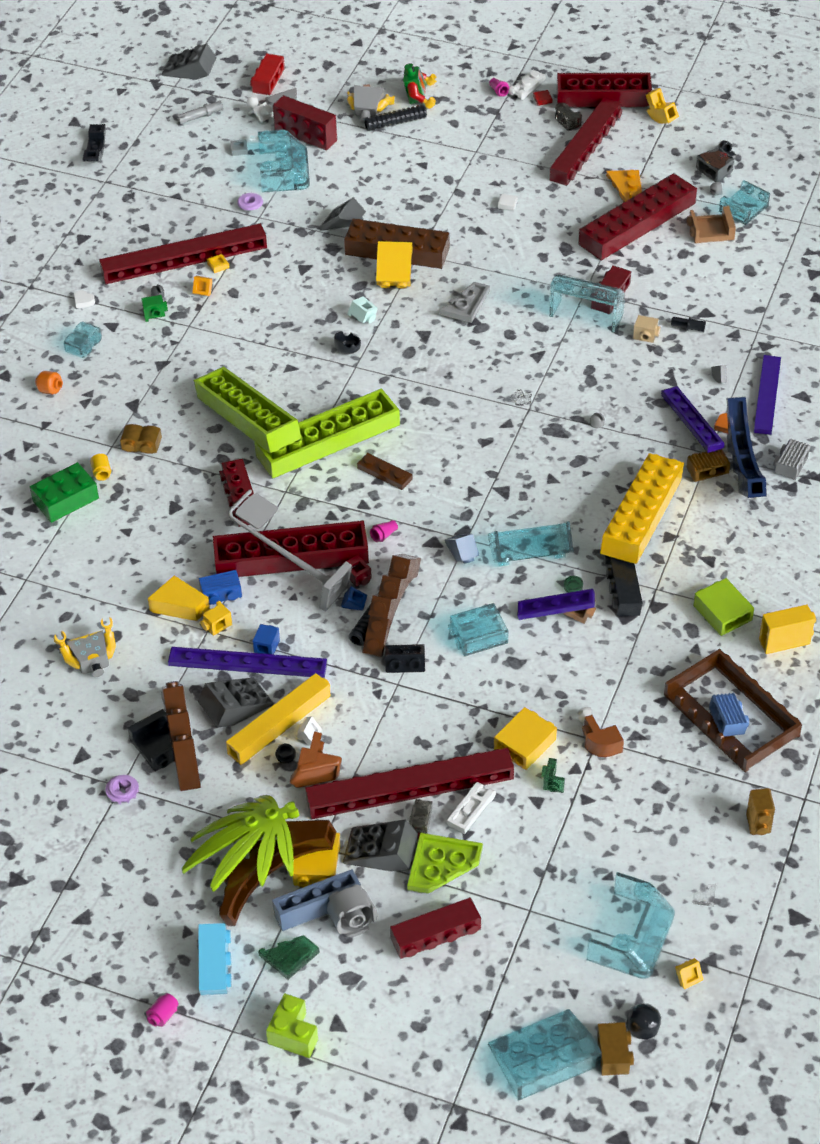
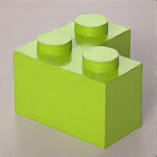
M284 993L266 1029L269 1045L310 1058L318 1041V1031L316 1025L303 1021L306 1016L304 999Z

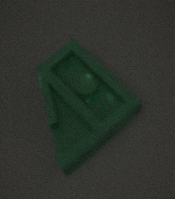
M305 935L296 937L291 941L277 943L278 947L268 950L261 948L258 950L259 956L287 980L320 953L319 947Z

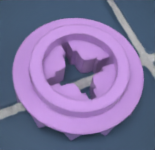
M129 775L115 776L106 785L107 797L112 802L116 801L119 804L125 801L129 803L132 798L136 799V794L139 792L137 780ZM120 785H121V787H122L124 790H126L125 793H122V792L119 790V789H120V787H119Z

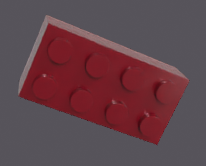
M285 95L273 104L275 131L326 151L337 141L335 114Z

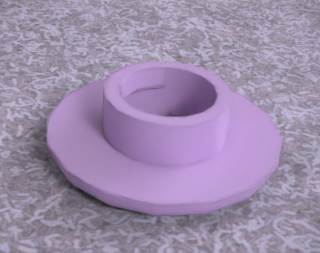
M246 193L239 197L237 203L243 210H255L262 206L263 199L256 193Z

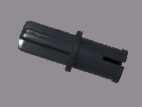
M672 317L671 326L685 328L687 331L696 330L704 332L706 321L694 320L691 317L689 319Z

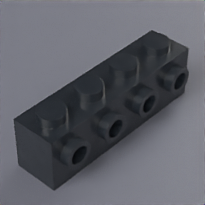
M603 555L604 565H607L606 577L610 579L609 593L613 594L612 608L616 609L617 616H640L643 602L635 564Z

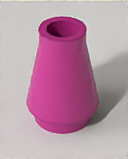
M496 78L490 80L489 85L498 96H506L509 93L507 82L497 80Z
M394 520L373 525L370 529V536L375 542H383L398 529V525Z

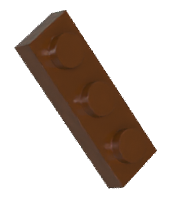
M368 452L357 463V469L400 490H403L413 480V474Z

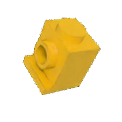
M218 601L214 608L207 610L203 614V620L200 621V624L205 631L208 630L214 636L232 625L231 612Z

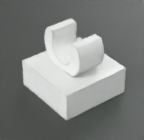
M312 716L305 717L295 735L299 740H304L310 746L314 731L321 733L322 729Z

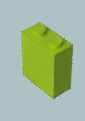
M727 578L698 590L694 595L693 606L720 636L753 620L754 607Z

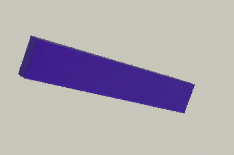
M763 356L753 433L772 435L781 357Z
M678 386L661 390V396L707 453L724 448L723 440Z

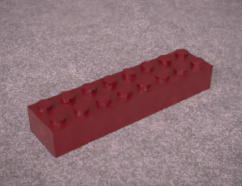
M673 173L580 228L578 245L602 261L696 204L697 188Z
M364 520L257 531L315 569L340 567L343 562L356 555H359L367 564L369 563ZM250 532L213 536L216 574L236 570L238 577L304 570Z

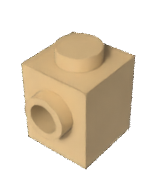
M638 315L634 325L633 339L654 343L655 337H659L661 326H658V319Z

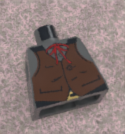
M721 148L697 155L696 169L714 182H720L733 171L736 154L733 151L726 153Z

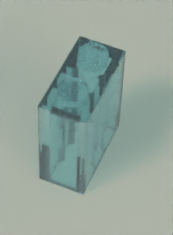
M494 603L450 616V624H448L449 633L451 636L454 635L456 647L458 650L461 649L464 656L508 644V629Z

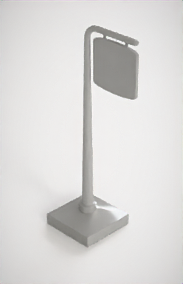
M248 490L229 509V518L320 580L323 589L319 608L326 612L348 588L352 565L345 562L332 577L326 576L235 518L232 512L238 508L236 516L259 529L278 510L277 506L257 493L249 496L252 490Z

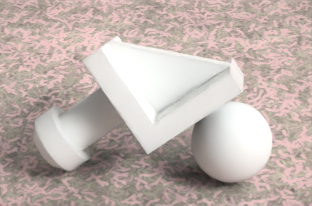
M254 96L247 99V105L253 108L248 112V115L254 113L259 123L273 117L271 105L265 102L258 106V99Z

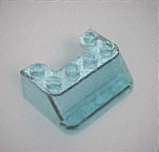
M286 130L258 132L260 154L275 153L276 161H265L260 165L262 192L307 189L310 186L307 147Z

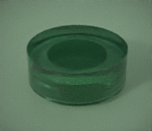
M578 576L567 577L564 581V590L567 593L583 590V580Z

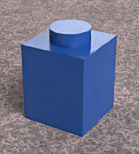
M264 624L259 625L253 639L254 653H275L280 642L278 627Z

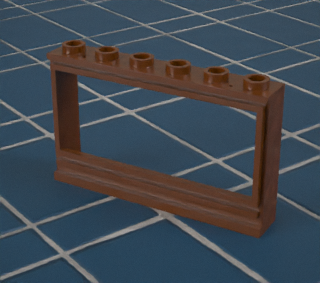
M721 649L716 650L665 682L664 696L745 773L749 771V768L796 737H800L802 728L800 720L789 713L784 705L777 702L770 692L765 691L755 679H752L741 666H738ZM716 668L784 732L754 752H750L735 736H724L719 732L713 716L684 687Z

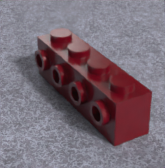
M243 458L221 463L222 470L219 471L221 482H225L223 488L225 495H229L227 501L230 508L248 490H252L249 496L253 495L254 492ZM238 508L233 510L232 515L235 518H237L246 525H250L238 516H236V511Z
M469 897L390 926V939L400 959L413 957L421 951L431 950L440 944L453 942L459 937L475 934L478 930H481V916L472 898Z

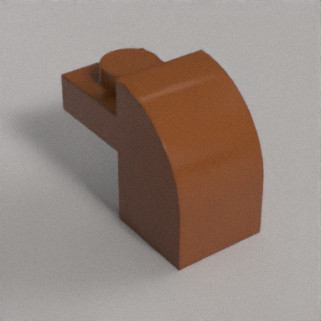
M593 715L585 717L582 730L585 736V748L588 752L598 757H610L623 753L624 739L616 725L600 730Z

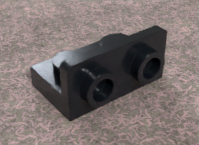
M425 644L385 645L386 673L425 672Z

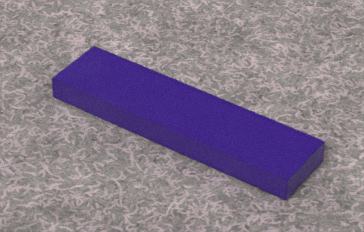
M592 588L518 601L517 616L519 620L595 608V592Z

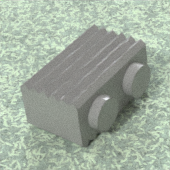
M792 438L789 439L787 444L782 445L781 455H777L774 460L775 473L796 480L809 457L810 445L792 440Z

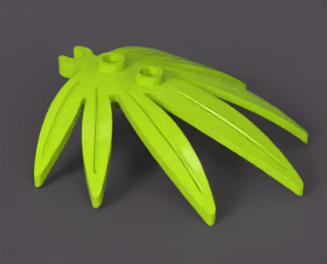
M261 795L253 798L254 802L242 803L226 810L227 814L231 812L239 813L225 816L210 823L190 838L192 843L208 833L224 828L205 841L191 855L182 867V873H186L213 854L239 840L224 856L213 876L210 887L212 892H215L256 842L263 837L257 858L258 881L260 886L263 887L271 866L277 837L282 861L287 872L292 877L294 871L293 845L285 819H295L300 816L294 801L288 802L279 809L276 800L272 796Z

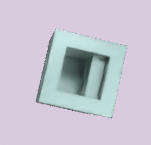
M363 296L352 301L347 315H353L362 323H372L376 318L375 314L378 308Z

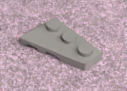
M473 282L461 292L457 299L453 298L447 307H442L440 315L472 323L490 292V286Z

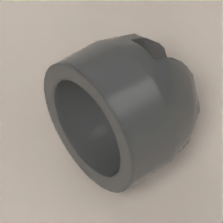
M159 284L151 288V296L162 295L163 298L165 296L163 287Z

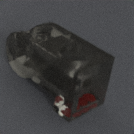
M558 103L555 106V119L566 130L571 131L582 125V114L580 112L574 113L566 103Z
M415 800L409 824L417 832V839H419L420 833L428 834L433 801Z

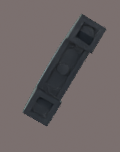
M90 124L88 130L89 139L87 149L84 150L83 161H101L105 145L106 124Z

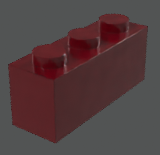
M614 265L609 271H606L604 279L599 281L597 289L590 295L591 309L610 315L631 284V271Z

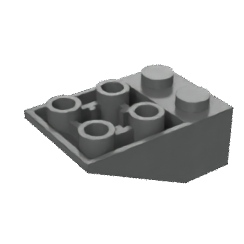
M207 43L199 44L190 50L185 49L181 53L172 54L164 67L162 75L197 80L209 75L217 57Z
M254 677L205 683L198 699V703L217 728L234 726L274 704Z
M406 819L352 827L343 863L391 872L410 869L418 834Z

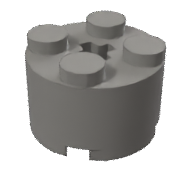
M353 885L340 892H334L329 896L330 902L327 906V912L339 934H346L347 937L361 935L370 929L368 925L372 921L375 923L377 920V910L367 892L360 885Z

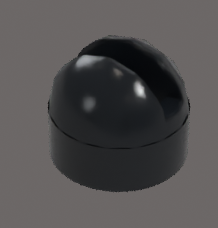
M723 140L718 144V148L729 153L732 150V144Z

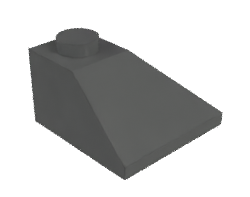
M352 197L334 208L319 229L322 231L347 228L350 226L353 218L363 220V215L366 211Z

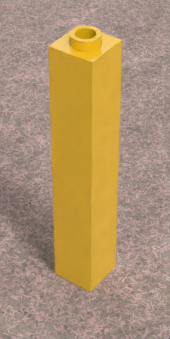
M315 673L226 741L227 754L240 765L245 763L330 697V683L328 680Z

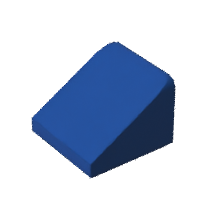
M350 587L344 594L341 607L363 611L367 594Z

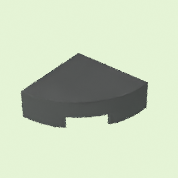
M726 365L711 367L715 381L726 383Z

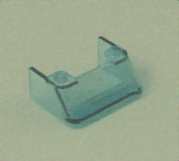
M568 275L554 276L550 289L549 317L554 316L562 300V294H567L612 305V332L615 333L624 313L625 294L622 289Z
M570 521L556 525L504 532L494 531L488 534L494 563H498V566L510 565L509 561L553 555L555 559L565 558L567 553L574 552Z
M617 872L614 895L646 905L634 936L618 934L613 938L611 945L589 938L587 961L640 979H646L654 972L673 923L675 910L650 882Z

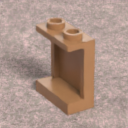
M723 206L722 214L695 216L694 210H690V214L687 216V226H690V236L694 238L695 243L735 239L736 226L729 206Z

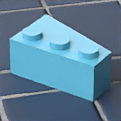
M225 923L198 924L199 992L201 995L228 994V987H232L231 974H228V965H231V952H228V943H231V930H227Z

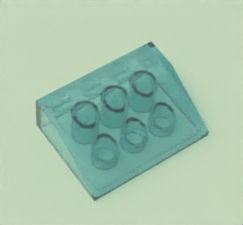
M570 1009L488 1042V1046L518 1101L597 1068L601 1064V1050L591 1033Z

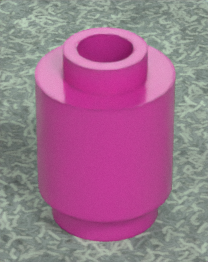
M169 993L159 996L146 1011L148 1022L155 1027H163L177 1011V1006L179 1005L177 999Z

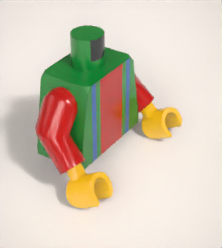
M412 63L404 66L403 77L409 103H424L430 109L435 105L436 100L433 97H430L428 100L425 98L426 83L432 86L437 82L435 80L437 76L431 74L428 77L425 73L421 72L419 66L414 67Z

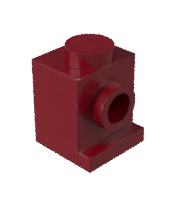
M359 555L345 561L353 567L350 581L355 587L359 585L365 586L372 579L371 568Z

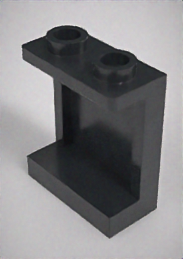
M163 709L128 727L130 741L154 772L167 767L175 761L167 717Z

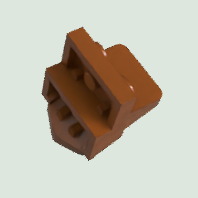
M314 731L310 749L301 748L297 769L293 772L289 781L296 788L333 781L339 777L342 758L323 753L325 742L321 741L322 733Z

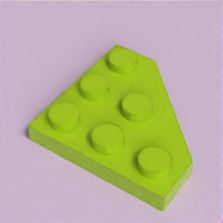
M420 833L407 890L429 894L479 866L483 843Z

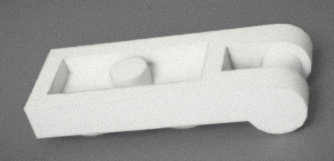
M532 70L515 86L510 87L509 94L512 96L516 95L522 100L525 99L545 81L546 75Z
M476 782L447 819V825L465 834L488 803L493 801L496 791L486 789L484 785Z

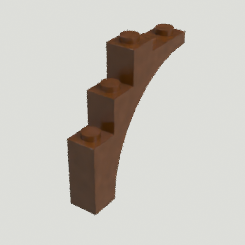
M407 554L392 555L389 573L382 575L379 594L372 596L368 614L370 618L362 653L383 657L390 627L399 602L409 583L418 576L421 562L420 557Z
M178 681L167 682L166 686L162 687L161 696L170 732L180 791L201 788L184 688L182 684H178Z
M330 820L286 821L292 839L294 859L317 851L333 849L337 831ZM258 840L250 850V859H242L224 880L227 886L224 889V899L219 908V915L227 926H236L243 906L259 885L257 858L262 840ZM277 840L267 877L284 865Z

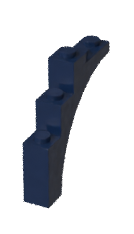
M746 397L726 398L728 420L727 448L728 452L732 454L733 472L738 474L739 493L747 498L767 497L766 477L762 475L753 452Z

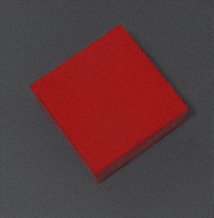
M548 90L533 92V98L538 106L553 103V98Z

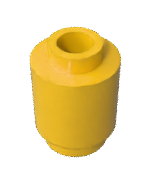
M105 454L92 456L90 464L94 477L100 481L107 480L111 474L108 457Z

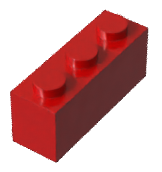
M266 53L264 59H261L260 66L256 68L255 75L250 80L253 93L271 95L285 69L284 56Z

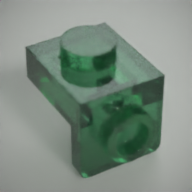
M549 758L547 765H543L541 777L544 778L543 789L550 792L563 793L565 778L555 776L557 759Z

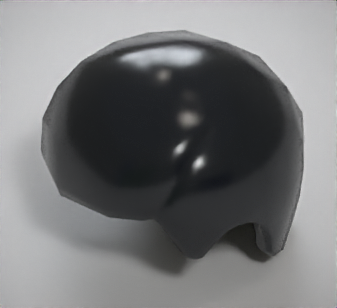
M340 331L334 335V345L339 353L353 354L361 347L360 338L353 335V333L344 335L343 331Z
M639 1003L630 1009L626 1028L634 1037L647 1040L657 1035L662 1017L658 1009L651 1004Z

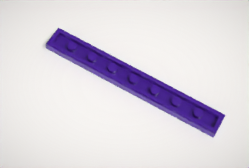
M171 646L168 666L311 677L317 673L320 677L325 678L327 659Z

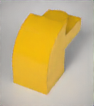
M655 88L646 94L650 106L647 109V113L654 121L664 124L670 123L679 117L675 103L665 102L661 88Z

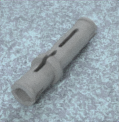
M221 100L211 104L206 103L203 107L178 114L177 120L181 125L206 115L211 116L212 113L224 110V107L221 104Z

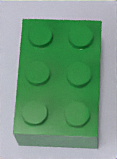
M78 462L30 486L32 501L51 523L99 499L97 483Z

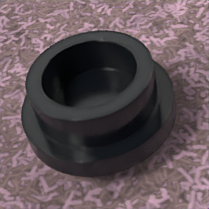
M285 743L277 748L275 756L281 763H290L295 759L296 751L290 744Z

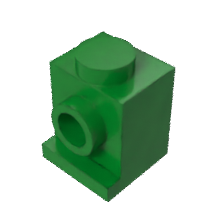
M162 295L141 298L145 322L152 318L165 316L168 307L167 302L163 301Z

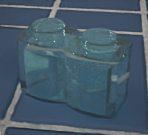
M83 321L80 322L65 339V352L81 358L86 357L91 353L92 347L102 339L100 327Z

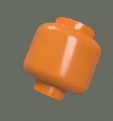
M42 371L35 381L38 390L45 394H57L63 385L60 374L53 371Z

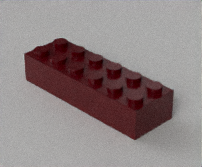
M651 72L557 73V107H563V104H567L568 107L596 108L604 97L621 102V107H650L646 94L652 91Z

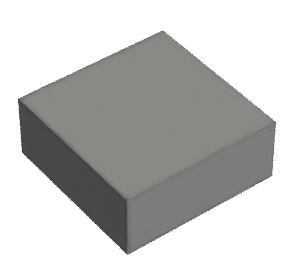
M246 140L230 141L232 156L248 154Z

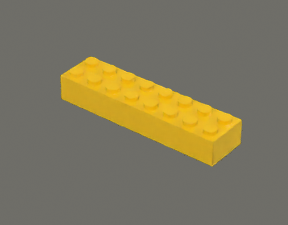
M649 453L603 534L600 554L634 564L638 563L682 480L684 462L665 458L657 454Z

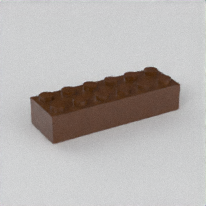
M353 218L344 239L345 255L377 260L378 241L412 242L411 265L442 269L450 249V232Z

